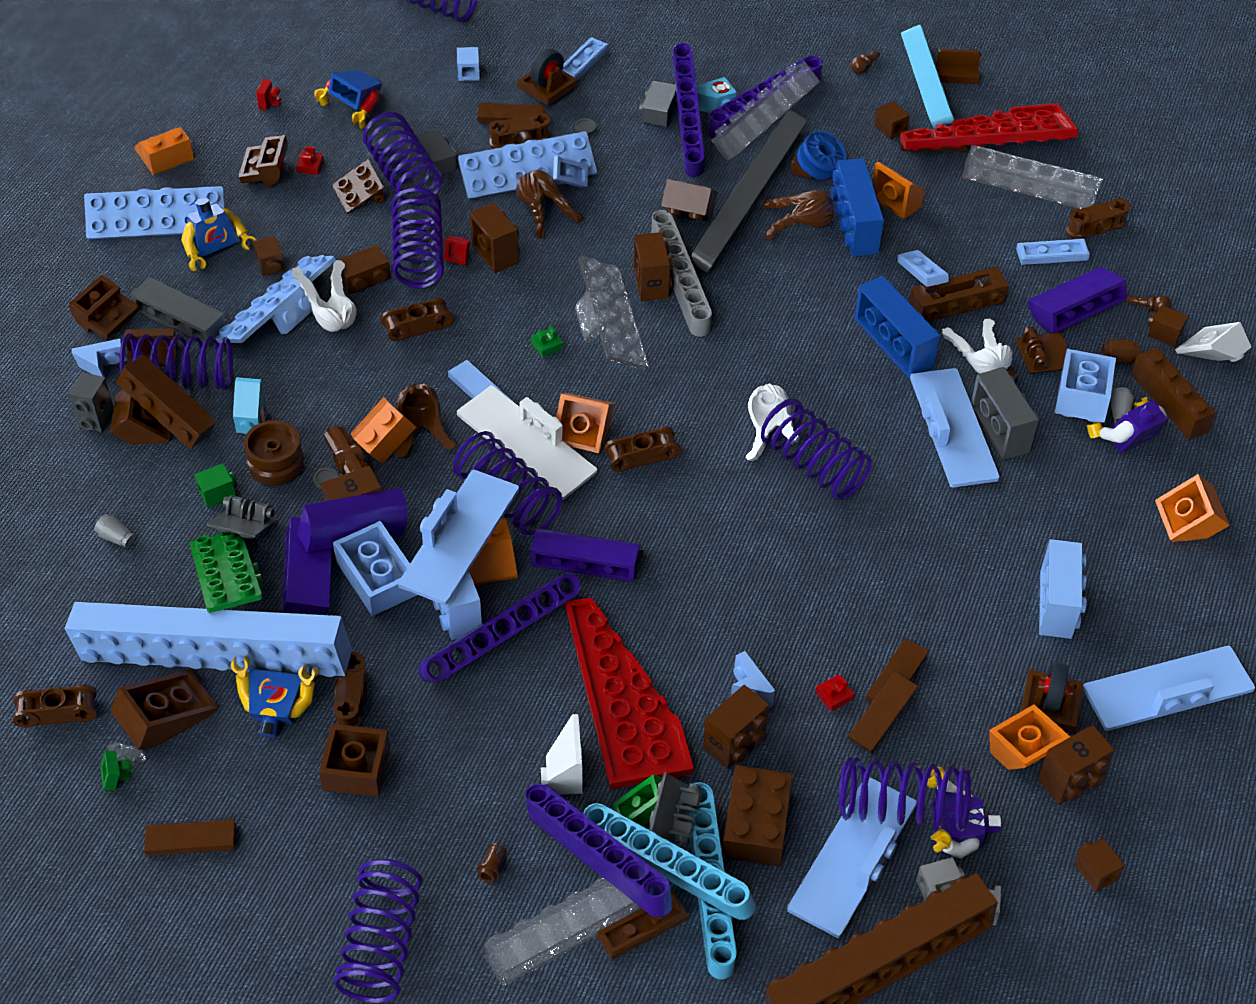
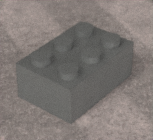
M1004 367L977 374L971 405L977 420L1001 458L1005 460L1030 453L1039 419L1037 413L1032 411L1027 403L1025 395L1017 388L1014 378L1008 374Z

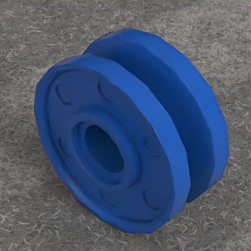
M818 130L811 132L799 146L797 159L801 168L808 175L819 180H829L833 178L832 174L833 170H836L837 160H846L847 153L838 138L828 132Z

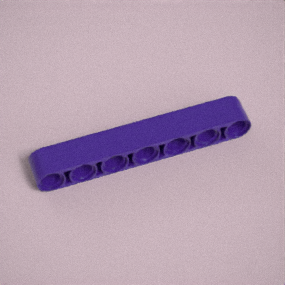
M680 43L673 48V70L684 170L687 175L697 177L704 171V148L693 52L690 45Z
M808 56L711 111L709 116L710 136L718 139L724 138L818 84L821 80L822 60L817 56Z
M569 573L553 578L423 660L418 667L420 678L427 683H433L452 675L576 596L580 591L579 579ZM562 580L568 585L567 593L561 588ZM541 594L547 598L546 607L540 603ZM520 607L526 612L525 620H522L518 615ZM498 621L502 622L505 627L503 634L497 631L496 624ZM476 634L483 640L481 648H478L474 643ZM454 648L461 654L459 662L454 661L452 658ZM432 662L439 669L436 677L429 671V666Z
M535 784L526 790L525 799L528 814L534 823L648 914L661 917L672 910L670 884L664 876L548 786Z

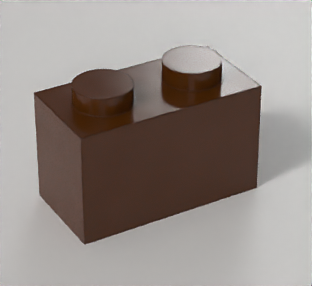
M377 245L338 259L345 264V268L341 271L342 285L349 295L391 278L389 261Z

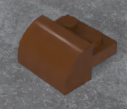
M285 135L266 137L262 145L247 147L238 176L241 184L263 181L265 187H270L277 183L288 148V141Z
M102 274L69 302L70 312L76 322L86 332L89 333L93 330L105 340H108L139 312V306L122 295L120 287Z

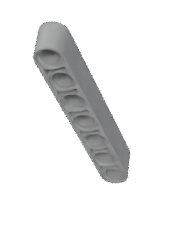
M666 210L655 211L652 215L651 233L662 232L664 241H668V258L672 257L673 272H669L672 276V288L688 328L695 336H706L711 330V308L672 214L666 212Z

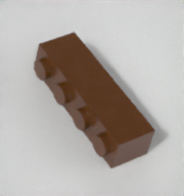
M1158 347L1138 354L1131 375L1156 404L1165 410L1169 419L1188 440L1208 433L1216 414L1209 404Z
M144 355L125 366L116 382L190 450L207 438L217 423V420Z

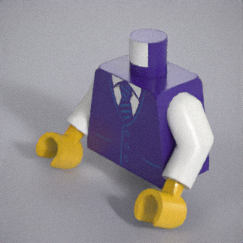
M1144 397L1141 399V402H1134L1135 409L1125 413L1112 428H1103L1102 423L1096 421L1093 424H1088L1087 429L1090 438L1101 436L1102 439L1112 441L1119 452L1123 453L1157 436L1167 421V414L1155 401H1148V398Z
M937 766L938 769L940 770V773H941V776H942V780H943L945 771H944L943 768ZM932 770L930 774L932 777L928 779L927 783L929 788L937 787L936 775L934 770ZM948 780L944 798V821L940 829L936 827L938 790L934 794L932 802L934 834L930 838L934 840L933 849L935 853H947L961 859L982 847L985 832L1000 833L1001 819L999 815H984L982 799L971 795L967 826L963 831H958L956 829L957 788ZM963 790V813H964L965 791Z

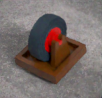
M548 48L538 54L532 64L531 72L517 80V87L549 106L578 86V79L563 71V56L555 49Z
M1060 662L1053 663L1050 674L1029 669L1020 712L1032 705H1036L1062 730L1074 733L1077 726L1084 682L1068 679L1069 667L1067 664Z

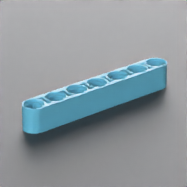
M921 24L901 32L933 129H935V125L941 123L945 126H950L955 120Z
M697 782L694 784L701 786V800L704 802H701L699 807L686 805L698 810V813L686 812L687 816L696 818L695 822L688 821V823L694 824L690 839L692 855L724 872L713 792L709 785ZM701 824H702V825H706V826H708V827H707V828H700V827H698V825H701ZM703 850H709V851H711L712 853H710V854H704V853H702L701 851H703ZM720 884L712 886L710 890L717 889ZM698 897L708 971L717 979L729 978L734 972L736 960L731 916L716 907L709 906L708 902ZM721 930L724 934L716 935L711 931ZM719 957H724L728 960V962L720 963L715 959Z
M591 804L584 810L583 814L595 824L603 819L597 824L599 827L667 880L736 919L745 920L754 914L756 910L755 900L743 882L603 804ZM625 832V834H623L622 836L618 837V835H619L620 833ZM648 845L645 849L640 850L643 846ZM672 857L669 862L663 863L667 858ZM696 871L693 875L687 876L689 872ZM720 884L717 889L710 890L712 886ZM744 898L741 903L734 904L737 899Z

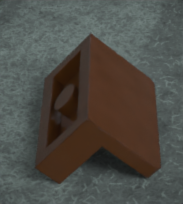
M939 49L936 68L941 82L978 84L981 52L977 50Z
M174 328L125 330V335L133 333L138 341L144 334H149L154 339V342L161 334H165L170 342L176 336ZM128 338L126 343L128 349L126 365L132 362L130 338ZM144 339L141 346L142 355L150 360L152 346L149 339ZM161 339L157 347L159 367H165L168 347L165 340ZM176 341L175 346H174V348H173L174 359H175V365H176L177 350H178V343H177V341Z

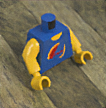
M200 198L195 202L198 211L188 214L187 224L181 238L187 256L191 257L189 262L190 270H197L195 261L199 262L201 269H204L206 262L201 257L239 242V237L242 238V247L245 250H250L246 245V240L250 239L253 242L256 239L253 236L247 235L248 231L239 217L228 209H222L217 204L210 205L208 198Z
M235 657L231 662V669L237 673L238 694L244 709L249 712L254 720L262 721L260 735L276 737L279 723L293 724L295 718L300 717L312 704L315 686L312 680L319 675L318 667L312 669V675H309L306 671L307 664L299 669L298 675L250 669L249 674L246 670L250 666V658L245 657V667H240Z

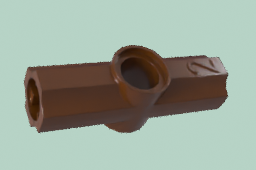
M338 425L329 427L328 431L324 434V438L333 453V458L339 472L347 474L356 469L366 467L367 465L360 446L357 443H353L345 428Z

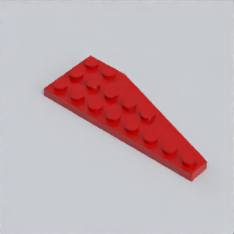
M1059 104L1016 106L1010 108V112L1002 113L1001 110L994 111L993 116L990 117L977 115L955 120L950 126H945L943 123L937 124L933 130L919 128L900 133V142L905 150L918 151L924 148L938 150L941 147L961 148L964 145L980 147L991 143L995 145H1003L1006 142L1026 143L1032 140L1046 142L1048 139L1068 140L1069 138L1077 137L1078 128Z
M592 597L566 601L565 609L610 790L638 785L651 775L662 778L664 773L674 778L693 775L694 768L681 721L676 714L673 715L666 700L655 690L651 679L633 654L624 647L622 639L617 633H614L608 624L607 618Z

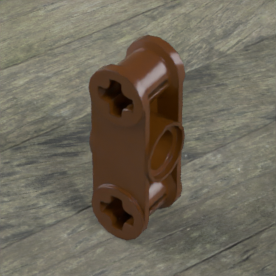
M537 113L524 117L493 121L488 126L491 134L489 146L492 149H496L508 144L517 145L529 140L538 141L551 138V132L548 127L551 123L550 117L545 113Z
M1114 199L1109 202L1074 209L1070 212V224L1066 228V234L1072 239H1082L1124 228L1127 221L1125 217L1131 207L1130 203L1124 199Z
M434 298L429 301L388 310L382 314L380 321L387 328L389 339L391 341H400L404 338L422 335L438 329H445L453 323L454 318L452 313L447 311L445 300Z
M668 426L632 436L612 439L604 447L606 454L611 458L610 466L615 472H623L627 469L646 466L663 460H671L681 453L680 445L674 439V430Z
M351 652L345 676H338L336 681L333 712L336 717V724L361 726L368 677L365 669V658L358 652Z
M78 685L75 687L19 691L14 695L13 700L16 705L13 723L18 727L29 728L38 725L91 721L97 715V710L94 707L97 690L90 685Z

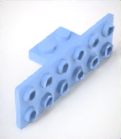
M584 131L538 141L529 140L522 144H508L501 148L460 155L458 162L467 198L474 199L515 191L518 179L525 173L528 174L534 170L544 171L553 178L555 156L587 164L588 176L595 175L597 170L587 132Z
M222 186L180 189L166 187L161 190L139 189L138 191L85 194L86 237L88 239L183 234L188 214L198 211L195 204L198 199L208 198L210 205L217 204L222 209H225L224 189Z
M306 256L298 261L299 265L297 267L312 282L333 264L336 259L334 256ZM293 269L284 273L281 281L269 286L267 293L254 299L251 302L252 306L238 313L231 324L223 326L219 330L220 334L215 337L218 343L226 336L231 343H242L270 318H272L281 334H287L312 312L311 303L308 301V297L305 295L300 283L293 278Z
M952 368L911 374L910 380L922 409L923 418L928 425L929 434L934 441L950 487L999 481L1000 476L958 370Z
M472 470L457 494L447 489L443 496L435 501L433 511L429 517H425L421 523L420 532H422L423 545L398 582L399 588L447 605L519 492V486L480 471Z
M1231 646L1201 652L1084 683L1083 691L1105 731L1251 693L1255 689L1253 682Z
M870 777L868 781V811L866 819L863 822L859 820L861 783L857 790L851 818L845 821L841 816L787 907L789 913L836 938H840L872 881L877 882L884 869L882 864L886 858L890 859L897 846L895 841L917 803L916 800L906 796L905 821L900 826L897 823L900 792L887 786L886 818L880 824L878 821V802L881 783Z

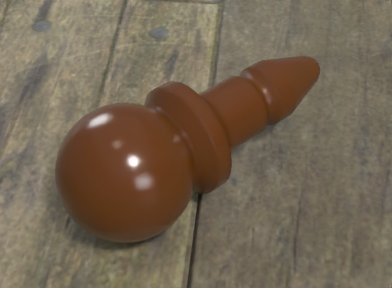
M872 52L868 55L862 54L859 57H855L850 64L851 70L857 74L863 73L871 66V62L879 57L880 52Z
M1152 295L1151 299L1127 296L1126 299L1127 302L1133 305L1149 306V311L1154 310L1156 313L1161 305L1170 309L1172 307L1171 300L1164 295L1158 297Z

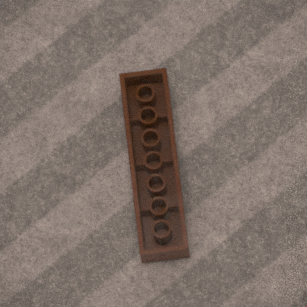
M977 873L968 878L967 876H962L955 880L951 887L944 891H934L926 898V901L917 906L915 904L907 906L901 911L899 916L891 920L889 918L883 919L868 933L854 935L848 941V944L839 949L833 947L827 950L819 960L813 963H803L795 970V973L784 978L781 976L774 979L766 988V1004H858L990 930L993 926L998 902Z

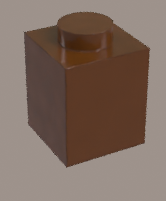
M892 101L876 109L874 126L891 140L899 136L900 130L908 129L910 115Z
M276 236L253 241L255 257L263 276L285 271L283 253Z
M1161 305L1158 312H1152L1148 320L1147 326H1150L1148 336L1175 347L1183 333L1188 315Z
M1104 838L1095 843L1089 841L1079 848L1074 865L1095 892L1120 879L1125 865Z

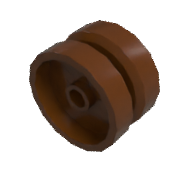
M279 420L265 421L255 425L244 438V451L247 457L248 470L252 478L259 483L272 486L288 483L300 474L304 466L300 435L295 427Z

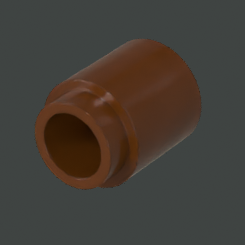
M1108 339L1107 343H1104L1102 347V355L1116 358L1115 363L1131 364L1140 353L1139 343L1128 339Z

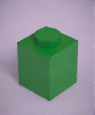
M224 464L194 474L198 492L207 508L222 503L225 497L230 495L236 496L234 487L238 485L232 471H227Z

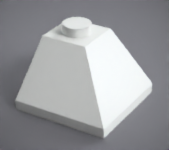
M1241 322L1204 327L1175 350L1177 354L1234 362L1243 358L1244 353L1251 348V345Z
M578 714L571 716L546 755V767L541 768L542 784L547 785L558 795L582 793V756Z

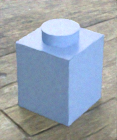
M478 47L457 48L458 81L480 80Z

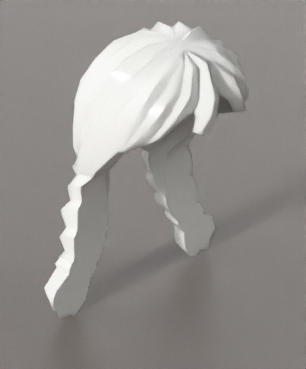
M336 260L333 264L330 278L332 281V296L327 303L320 299L317 290L312 282L306 278L299 267L293 268L292 276L300 283L301 288L308 297V301L311 303L313 314L322 328L334 332L340 329H347L353 324L357 309L355 304L344 295L342 290L341 271L345 268V264L341 260Z
M990 318L984 319L982 336L985 348L974 352L970 345L962 337L954 333L952 329L948 327L942 329L944 339L952 342L953 346L962 352L973 369L979 374L1002 367L1007 370L1011 366L1012 349L1008 345L1002 346L1001 343H996L994 333L992 332V327L995 324L994 320Z
M769 383L765 384V386L757 387L749 398L748 409L756 428L757 436L755 437L752 450L746 455L747 460L754 461L762 455L766 443L762 442L760 437L762 425L769 413L779 403L789 399L786 392L777 385ZM791 405L781 409L769 421L765 429V438L768 439L769 433L792 415ZM792 420L782 429L783 435L788 439L795 432ZM798 435L791 444H794V442L798 443L800 439Z

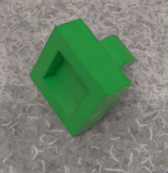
M551 325L548 326V329L544 331L538 330L536 334L531 336V344L542 358L563 349V342Z
M116 750L105 751L100 766L103 791H115L118 781L130 780L129 772L132 771L131 760L122 759L118 761Z

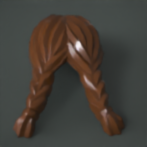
M534 170L528 174L525 173L518 179L516 194L521 201L532 209L536 223V230L534 232L535 236L539 239L545 237V217L541 203L544 195L552 198L560 210L574 222L580 223L583 221L582 213L572 209L571 204L560 193L557 184L548 173Z
M820 190L804 192L794 196L790 195L788 197L782 196L781 198L771 200L767 198L763 203V209H781L797 205L792 213L771 224L766 230V239L774 238L776 233L794 223L823 228L834 217L832 199L827 193Z
M422 383L410 385L403 389L397 398V408L416 428L402 442L395 455L400 459L407 458L413 447L416 431L421 426L429 429L438 443L442 444L446 451L454 449L455 442L447 438V434L441 425L440 402L434 389Z

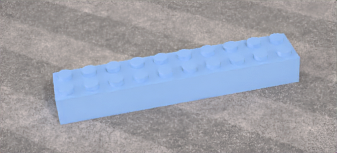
M74 602L65 626V630L81 661L89 663L111 662L113 664L129 663L141 666L163 665L165 667L180 666L193 669L214 668L224 671L231 669V662L235 657L237 658L238 666L245 667L244 658L248 657L251 662L246 672H250V669L299 674V669L307 664L306 671L308 674H312V669L318 667L319 675L333 677L345 676L352 651L341 616L220 610L208 613L207 609Z

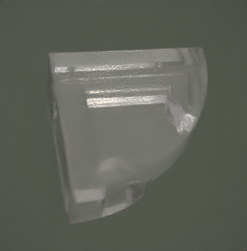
M114 743L107 746L108 751H117L118 761L129 759L132 766L146 760L142 750H138L136 746L122 745V743Z

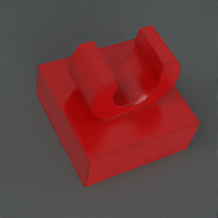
M263 79L256 91L260 110L267 111L270 104L278 106L282 98L276 97L279 95L280 89L272 87V80Z
M306 146V152L302 151L296 170L298 173L319 175L324 162V156L321 153H316L315 147Z
M448 236L445 239L444 260L466 265L469 261L470 241L462 237Z
M841 675L830 678L816 686L815 689L817 696L831 712L854 700L853 691L848 687V683Z

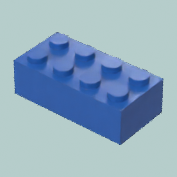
M864 158L837 160L836 170H833L832 174L834 187H831L830 195L832 201H835L836 216H840V230L845 233V246L849 247L851 256L878 254L884 220Z
M883 275L860 285L854 320L909 379L913 373L927 372L933 369L940 337L937 330L931 327L922 314L917 312L910 305L909 301Z

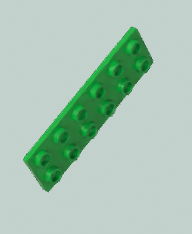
M221 532L219 535L211 537L200 536L194 541L189 542L208 613L259 601L263 598L261 589H264L257 563H251L244 538L240 534Z

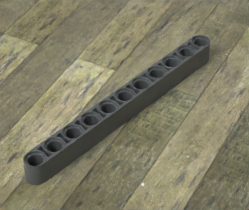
M790 109L786 112L690 256L692 265L707 274L709 273L808 121L807 119Z

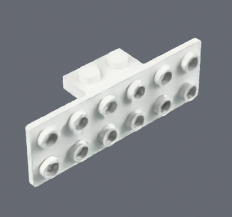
M490 385L457 410V416L478 433L483 431L492 432L496 439H500L504 443L505 448L512 449L516 457L522 458L527 463V467L536 470L538 477L545 478L549 482V486L557 488L562 493V500L566 499L597 473L595 466L562 441L563 425L556 417L549 415L540 404L534 403L528 397L520 401L519 407L498 389ZM482 435L484 438L490 439L489 436ZM495 443V447L500 449L501 447Z

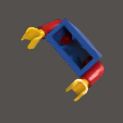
M360 70L333 72L331 80L325 85L326 88L315 91L316 101H320L321 106L327 105L329 103L328 94L330 93L354 109L361 110V112H355L352 115V121L354 126L360 121V129L365 128V116L371 113L380 99L381 80L379 78H372Z

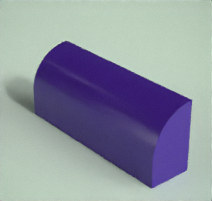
M1099 267L1029 299V308L1035 321L1042 328L1051 333H1056L1127 299L1126 279L1103 267Z
M397 488L306 504L303 506L297 535L307 553L334 548L333 542L379 521L382 522L391 537L404 535L407 523L405 496L402 489Z
M290 517L285 538L281 613L323 615L329 609L331 549L307 553L297 535L301 518Z
M537 528L530 549L531 566L634 582L641 553V544Z

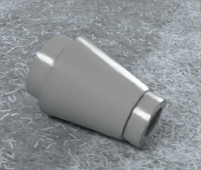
M1120 387L1111 392L1110 405L1115 424L1125 413L1132 409L1134 396L1128 388Z
M102 515L95 525L94 530L98 533V537L125 548H129L135 540V535L114 515Z

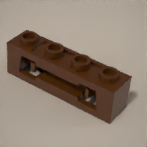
M993 267L949 278V282L926 287L924 284L911 287L909 303L917 312L922 314L926 321H934L939 318L1003 303L1006 300L1009 285L999 269ZM988 276L987 282L983 283L982 280H979V284L974 285L975 279ZM939 288V293L938 291H934V294L932 296H930L927 292Z

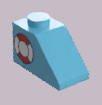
M725 77L696 86L699 111L710 113L736 97V91Z
M236 377L233 419L236 433L247 434L255 425L265 422L267 416L266 402L261 379Z

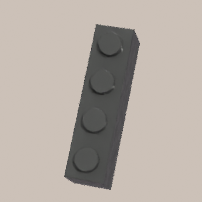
M151 277L131 293L133 302L139 306V313L169 328H174L175 331L189 338L197 335L202 343L209 336L217 337L220 334L219 330L226 325L224 313L219 309H214L202 301L194 299L182 291L175 290L164 282L157 281ZM210 341L207 347H210L213 341Z

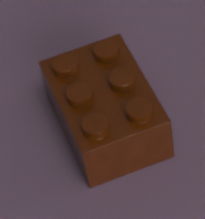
M735 765L722 858L780 866L792 773Z

